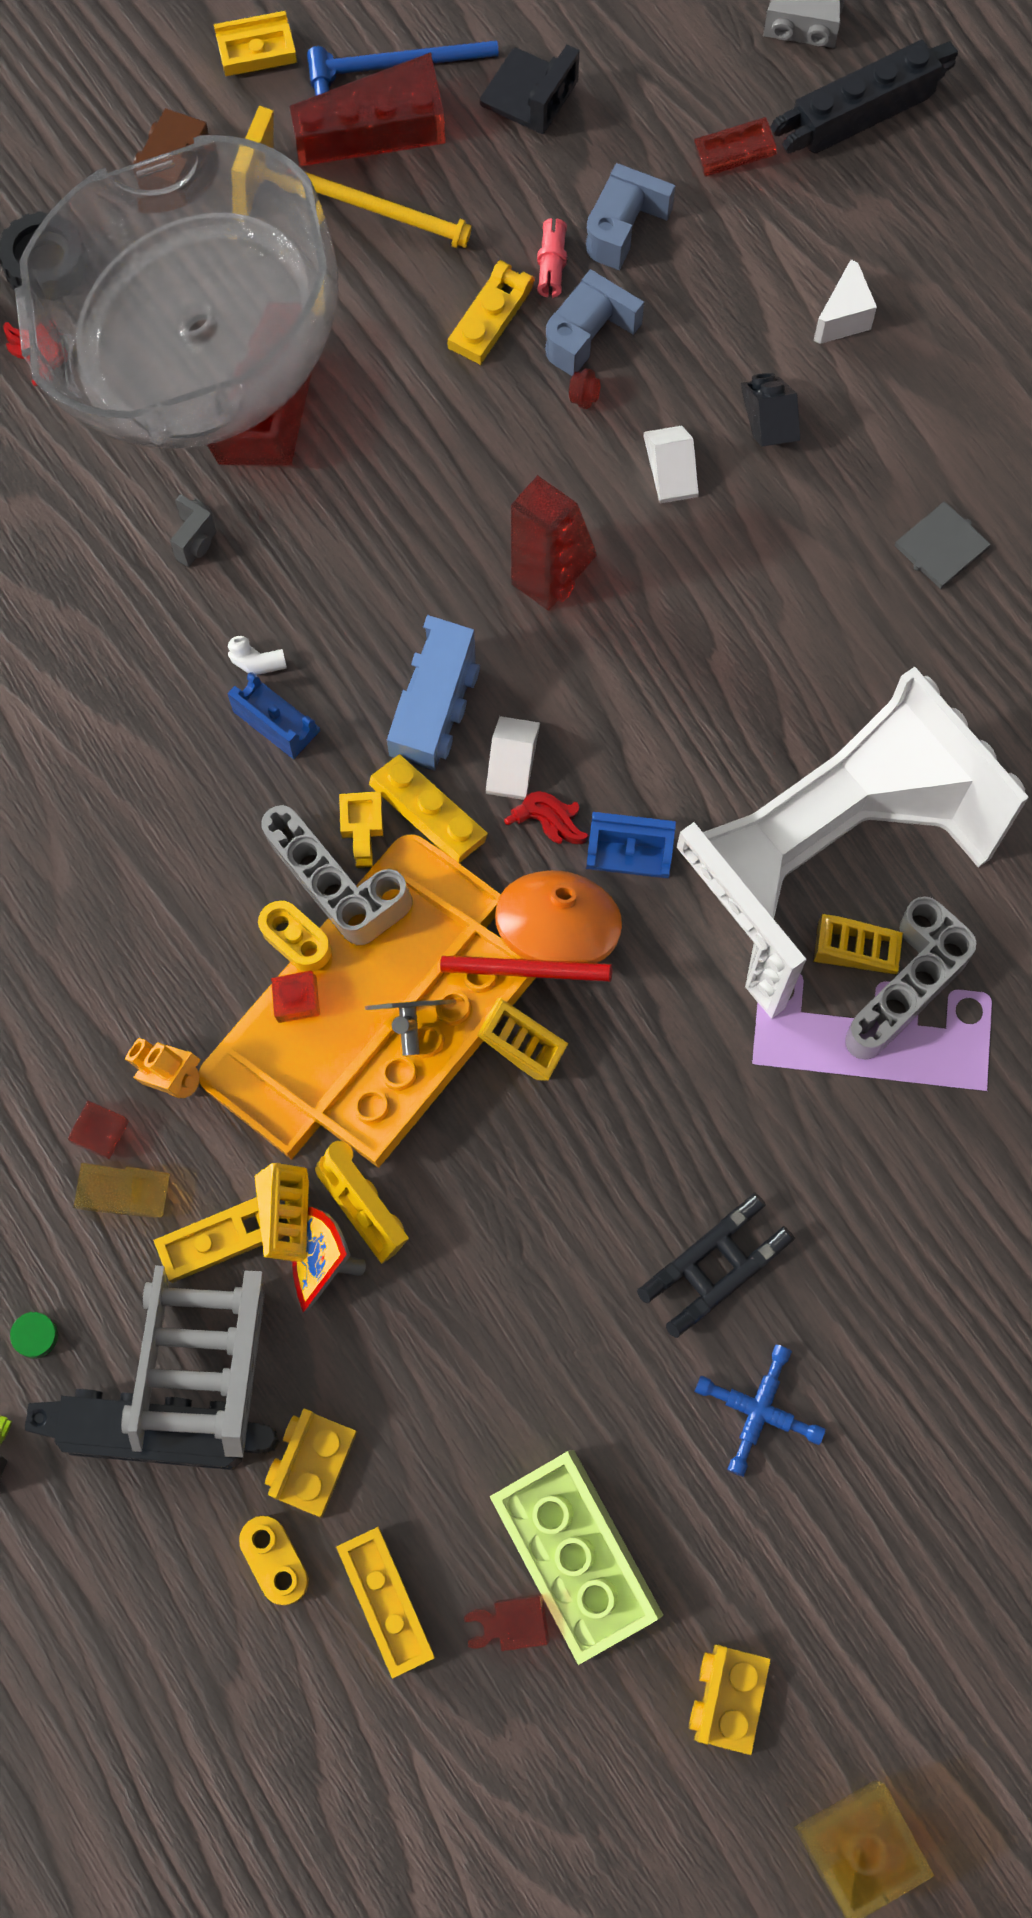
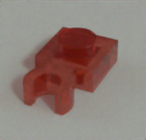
M542 1594L498 1600L494 1603L496 1615H491L482 1609H475L464 1616L465 1622L478 1621L484 1627L483 1636H476L468 1640V1647L482 1648L493 1638L498 1637L500 1638L501 1651L543 1646L550 1642Z

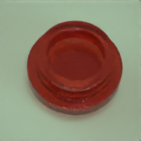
M592 369L575 372L570 381V401L573 404H578L581 409H589L592 403L598 400L600 395V380L596 378Z

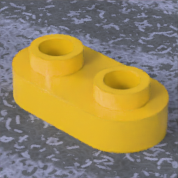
M275 901L262 909L258 918V925L264 938L296 968L311 972L326 965L331 956L329 940L326 934L299 909L287 901ZM281 923L289 924L285 930H276L277 926ZM308 949H317V952L314 955L309 957L304 956L305 952Z
M258 1516L249 1520L241 1530L239 1544L264 1595L275 1604L291 1605L296 1603L306 1593L309 1578L284 1527L280 1522L268 1516ZM259 1531H267L270 1535L269 1545L263 1549L257 1548L254 1543L255 1535ZM281 1572H288L292 1577V1584L286 1590H280L276 1585V1577Z

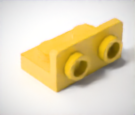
M305 1408L300 1417L293 1415L283 1437V1441L289 1443L282 1460L274 1459L265 1480V1484L271 1486L268 1496L322 1518L357 1431L316 1415Z
M714 1645L712 1654L704 1653L699 1681L706 1682L702 1702L694 1701L689 1722V1729L696 1731L695 1741L748 1755L752 1754L771 1659L720 1645Z

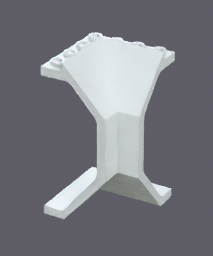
M914 666L901 676L889 703L834 757L749 816L702 832L693 822L680 832L677 848L754 942L745 987L772 1019L785 1010L806 961L804 955L774 920L782 881L788 874L859 823L867 820L941 827L952 836L979 868L992 858L1029 797L1025 793L1024 785L1020 779L1012 773H1007L997 761L992 747L983 740L979 741L968 728L964 715L958 709L951 708L940 696L936 683L930 677L923 676Z

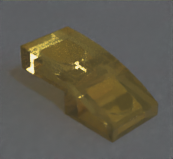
M81 1163L73 1208L104 1213L162 1218L170 1173L133 1167L119 1169Z

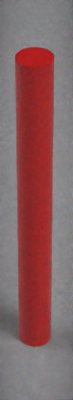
M442 955L440 960V970L444 973L608 982L612 980V964Z

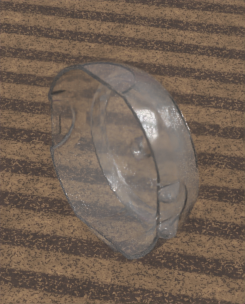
M200 135L193 138L194 144L115 171L109 172L106 167L99 169L62 198L32 235L19 261L22 286L15 288L22 356L31 367L32 379L52 401L73 418L104 435L135 445L160 449L200 447L231 438L259 424L281 408L307 380L326 346L332 329L338 300L337 260L329 228L310 178L295 162L281 152L264 144L233 136ZM207 319L201 328L189 331L195 322Z

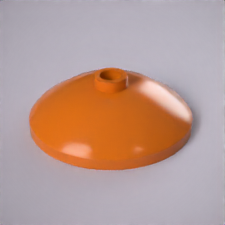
M540 871L516 879L501 893L496 907L495 921L499 935L514 953L525 960L598 963L609 956L615 949L622 929L620 910L613 898L593 881L565 871Z

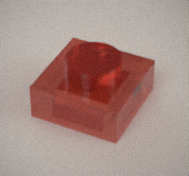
M312 970L271 978L274 1017L278 1023L320 1015L317 977Z
M87 1100L68 1140L81 1148L110 1160L129 1121L126 1117Z

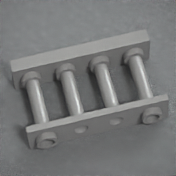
M155 1265L153 1282H146L143 1292V1308L148 1309L132 1405H125L122 1414V1433L128 1434L132 1451L142 1452L145 1430L215 1434V1439H222L224 1455L226 1457L244 1456L265 1298L262 1271H244L242 1287H235L234 1291L169 1288L165 1267ZM166 1306L232 1309L233 1314H238L237 1327H229L228 1332L162 1328ZM159 1346L227 1350V1355H233L231 1369L224 1368L222 1373L155 1368ZM152 1387L221 1391V1396H227L225 1411L218 1410L216 1415L149 1411Z

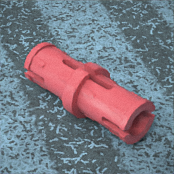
M552 218L545 220L543 223L542 248H540L537 255V263L540 265L537 291L541 296L548 297L549 284H551L552 298L559 296L562 292V268L567 264V253L564 250L567 225L563 220L557 218L555 232L552 230Z

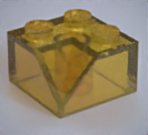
M878 1780L870 1782L794 1826L813 1865L845 1918H864L934 1877L929 1864L885 1783Z

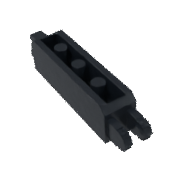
M921 39L796 99L793 109L773 120L770 126L771 131L775 137H779L795 130V132L785 137L782 143L783 148L788 154L795 153V151L805 147L810 152L817 154L928 100L936 91L938 81L945 76L946 71L955 66L958 50L951 41L929 48L924 40Z
M76 1389L75 1397L61 1395L60 1401L29 1403L25 1431L54 1438V1442L59 1449L71 1456L233 1470L242 1462V1457H226L224 1455L222 1439H215V1434L145 1430L142 1452L132 1451L128 1434L122 1433V1414L125 1405H132L134 1393H121L120 1401L102 1399V1391ZM165 1397L164 1405L149 1404V1411L216 1415L218 1410L225 1411L226 1402L210 1401L209 1409L192 1407L191 1399ZM248 1422L244 1453L260 1454L263 1452V1454H266L268 1452L271 1454V1451H275L277 1444L280 1442L277 1431L270 1428V1425L266 1426L265 1424L260 1425V1423Z

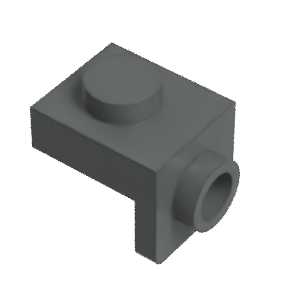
M180 494L175 502L179 516L185 522L171 538L170 543L175 559L189 568L196 558H201L207 552L211 539L217 532L210 508L198 499L191 501Z

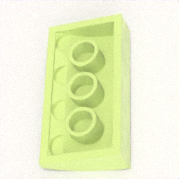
M575 1450L565 1452L490 1496L578 1665L664 1616Z

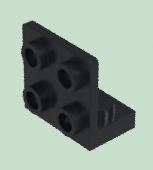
M566 44L558 58L553 57L550 62H547L521 49L513 48L480 97V105L544 135L578 83L580 50Z

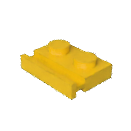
M286 11L214 24L225 77L297 63L296 51Z

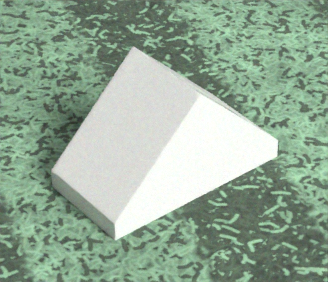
M850 260L818 319L813 341L822 344L871 330L877 306L858 262Z
M683 426L644 432V440L659 503L698 497L693 437Z
M499 717L492 737L486 794L521 800L525 799L539 733V722Z

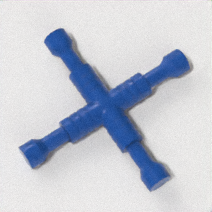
M775 1345L772 1352L773 1361L767 1376L763 1375L755 1398L734 1389L728 1391L716 1386L711 1379L700 1376L696 1385L695 1393L702 1396L711 1395L725 1401L726 1406L748 1415L739 1437L742 1440L736 1456L730 1460L727 1468L729 1472L744 1477L748 1467L747 1458L752 1445L756 1446L764 1423L786 1432L789 1429L804 1435L809 1442L820 1445L825 1434V1428L816 1424L807 1425L794 1419L795 1415L772 1406L780 1384L778 1377L781 1369L789 1361L792 1353L786 1347Z

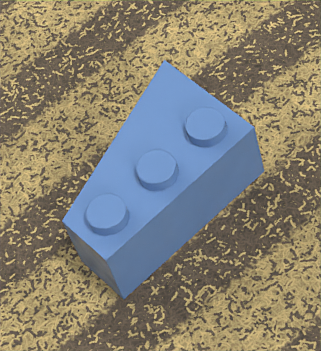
M427 615L423 626L426 629L427 640L422 653L415 652L411 665L416 668L407 691H402L387 737L389 756L395 758L400 754L409 763L435 771L439 759H446L450 752L453 736L449 735L453 723H460L463 718L467 700L463 699L467 687L473 688L475 686L480 665L475 663L474 629Z

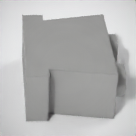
M771 0L767 9L763 36L835 48L840 25V13H842L844 0Z

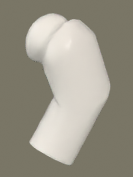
M236 636L228 643L230 650L228 656L231 662L247 673L252 672L255 675L287 669L283 649L261 654L250 646L249 639L244 636Z

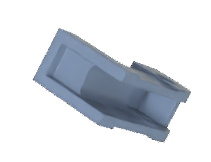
M616 163L588 217L586 251L590 258L598 263L620 270L631 249L632 226L639 212L643 211L668 220L673 210L675 185Z
M590 269L546 324L547 341L545 354L547 359L553 365L574 377L590 358L591 340L607 320L632 335L635 334L642 325L644 301Z

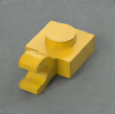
M381 791L339 794L340 832L342 839L353 838L354 859H356V868L373 867L371 837L383 836Z

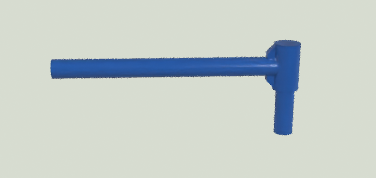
M497 40L333 59V55L321 46L312 47L307 51L311 86L315 89L318 115L322 119H328L333 115L329 87L336 79V74L499 56Z

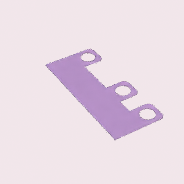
M801 974L794 987L793 997L788 1001L785 1010L771 1019L760 1004H757L752 1064L987 1091L992 1000L984 992L953 990L948 996L946 1029L918 1026L917 1015L877 1056L866 1060L858 1059L851 1055L846 1047V1033L854 1018L801 1012L804 983ZM884 981L879 983L876 987L875 997L890 982ZM972 998L981 1004L983 1015L977 1023L966 1024L959 1020L956 1015V1005L960 1000ZM876 1021L867 1033H860L861 1038L864 1040L868 1037L874 1038L880 1026Z

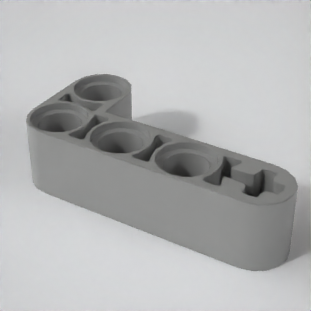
M284 805L274 806L264 814L261 821L262 830L273 850L350 943L365 945L371 942L410 911L412 896L405 879L398 871L392 869L381 870L357 887L293 809ZM286 829L288 832H291L294 838L289 842L281 830ZM308 855L316 856L312 863L300 865L304 857ZM341 885L337 893L324 895L325 890L329 886ZM388 890H400L399 894L391 900L381 899ZM366 915L365 920L361 924L356 926L348 925L349 920L353 916Z
M918 897L911 901L900 922V932H903L902 937L919 954L856 1015L846 1033V1047L851 1055L858 1059L866 1060L877 1056L964 970L976 950L977 943L973 933L943 905L931 897ZM917 915L924 916L930 921L931 927L924 928L918 926L912 917ZM944 944H955L962 950L963 955L952 956L945 950ZM920 971L927 972L933 977L934 984L926 985L919 982L915 973ZM886 1001H900L905 1006L906 1012L901 1014L892 1012L887 1007ZM877 1021L880 1026L874 1038L868 1037L866 1040L861 1038L860 1033H867Z

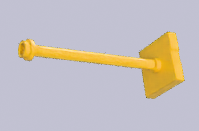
M262 106L258 107L233 166L235 214L249 218L263 182L270 176L452 239L451 246L454 248L459 246L466 248L472 225L466 224L464 219L460 218L458 223L454 224L273 161L274 110Z

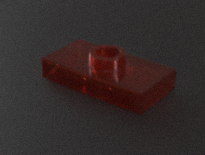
M766 117L694 139L695 149L705 177L777 155L776 144Z

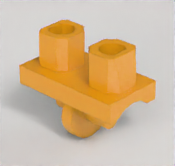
M138 1038L125 1057L126 1061L139 1069L134 1079L142 1085L166 1092L176 1098H186L197 1090L200 1075L196 1066L201 1059L191 1052L158 1042L153 1046L148 1041Z

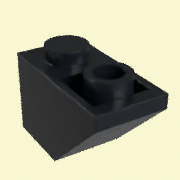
M773 373L757 374L752 376V381L742 382L741 390L753 438L762 447L800 441L797 393L781 378L775 377Z

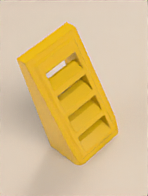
M822 914L818 922L813 962L898 974L903 932L839 916ZM832 933L840 934L838 948L831 947ZM849 936L856 937L855 952L847 951ZM865 938L873 939L871 956L863 955ZM881 941L889 942L887 960L879 959Z
M497 998L477 1034L479 1038L536 1080H549L568 1045L563 1039L502 998ZM504 1014L508 1017V1020L499 1036L492 1032L501 1015ZM516 1024L520 1029L510 1045L506 1040ZM528 1033L532 1037L522 1053L518 1049ZM538 1043L543 1046L534 1061L530 1057Z
M272 1163L255 1175L264 1257L302 1262L306 1259L309 1191L307 1168ZM280 1200L285 1201V1205L280 1204ZM279 1218L287 1219L288 1224L279 1222ZM278 1235L289 1236L290 1242L278 1241Z

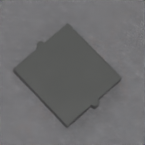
M944 501L897 540L894 546L914 564L913 568L915 571H922L939 589H942L989 549L991 544L971 526V520H964Z

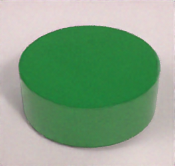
M29 1312L20 1316L14 1322L10 1332L13 1348L21 1355L32 1359L41 1358L49 1354L54 1349L58 1339L55 1323L49 1317L39 1312Z

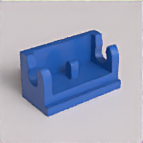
M252 672L248 673L247 680L249 682L243 691L234 686L227 693L233 712L294 760L320 732V727L316 725L313 719L309 716H304L263 684L258 676Z
M593 812L586 869L669 878L676 821Z

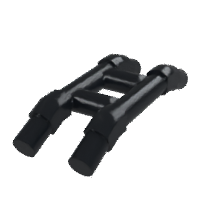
M754 1192L697 1242L638 1288L637 1294L643 1302L649 1303L684 1276L699 1293L700 1296L666 1324L667 1331L674 1338H678L704 1318L711 1310L795 1240L793 1234L785 1226H782L748 1257L732 1240L730 1236L735 1234L766 1206L763 1199ZM717 1248L734 1269L716 1284H713L697 1264Z

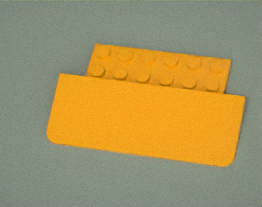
M404 835L395 840L356 885L358 887L381 870L392 869L398 871L405 879L412 896L410 911L402 919L365 945H355L347 941L328 918L320 927L331 945V956L326 965L316 971L307 972L296 968L290 962L200 1067L199 1082L204 1090L291 1160L316 1130L323 1126L379 1168L483 1043V1040L477 1034L497 998H502L513 1006L535 980V977L441 972L440 960L442 955L525 959L514 953L502 938L487 929L488 925L495 918L496 907L501 894L448 854L418 835ZM388 890L381 899L391 900L399 894L400 890ZM366 915L353 916L349 920L348 925L356 926L361 924L365 920ZM308 949L305 952L304 956L309 957L314 955L317 952V949ZM456 999V1004L416 1007L420 1051L418 1055L402 1056L401 1034H397L392 1029V1021L399 1016V1008L365 1010V1006ZM504 1014L501 1015V1017H500L498 1023H499V1022L501 1021V1019L505 1016Z

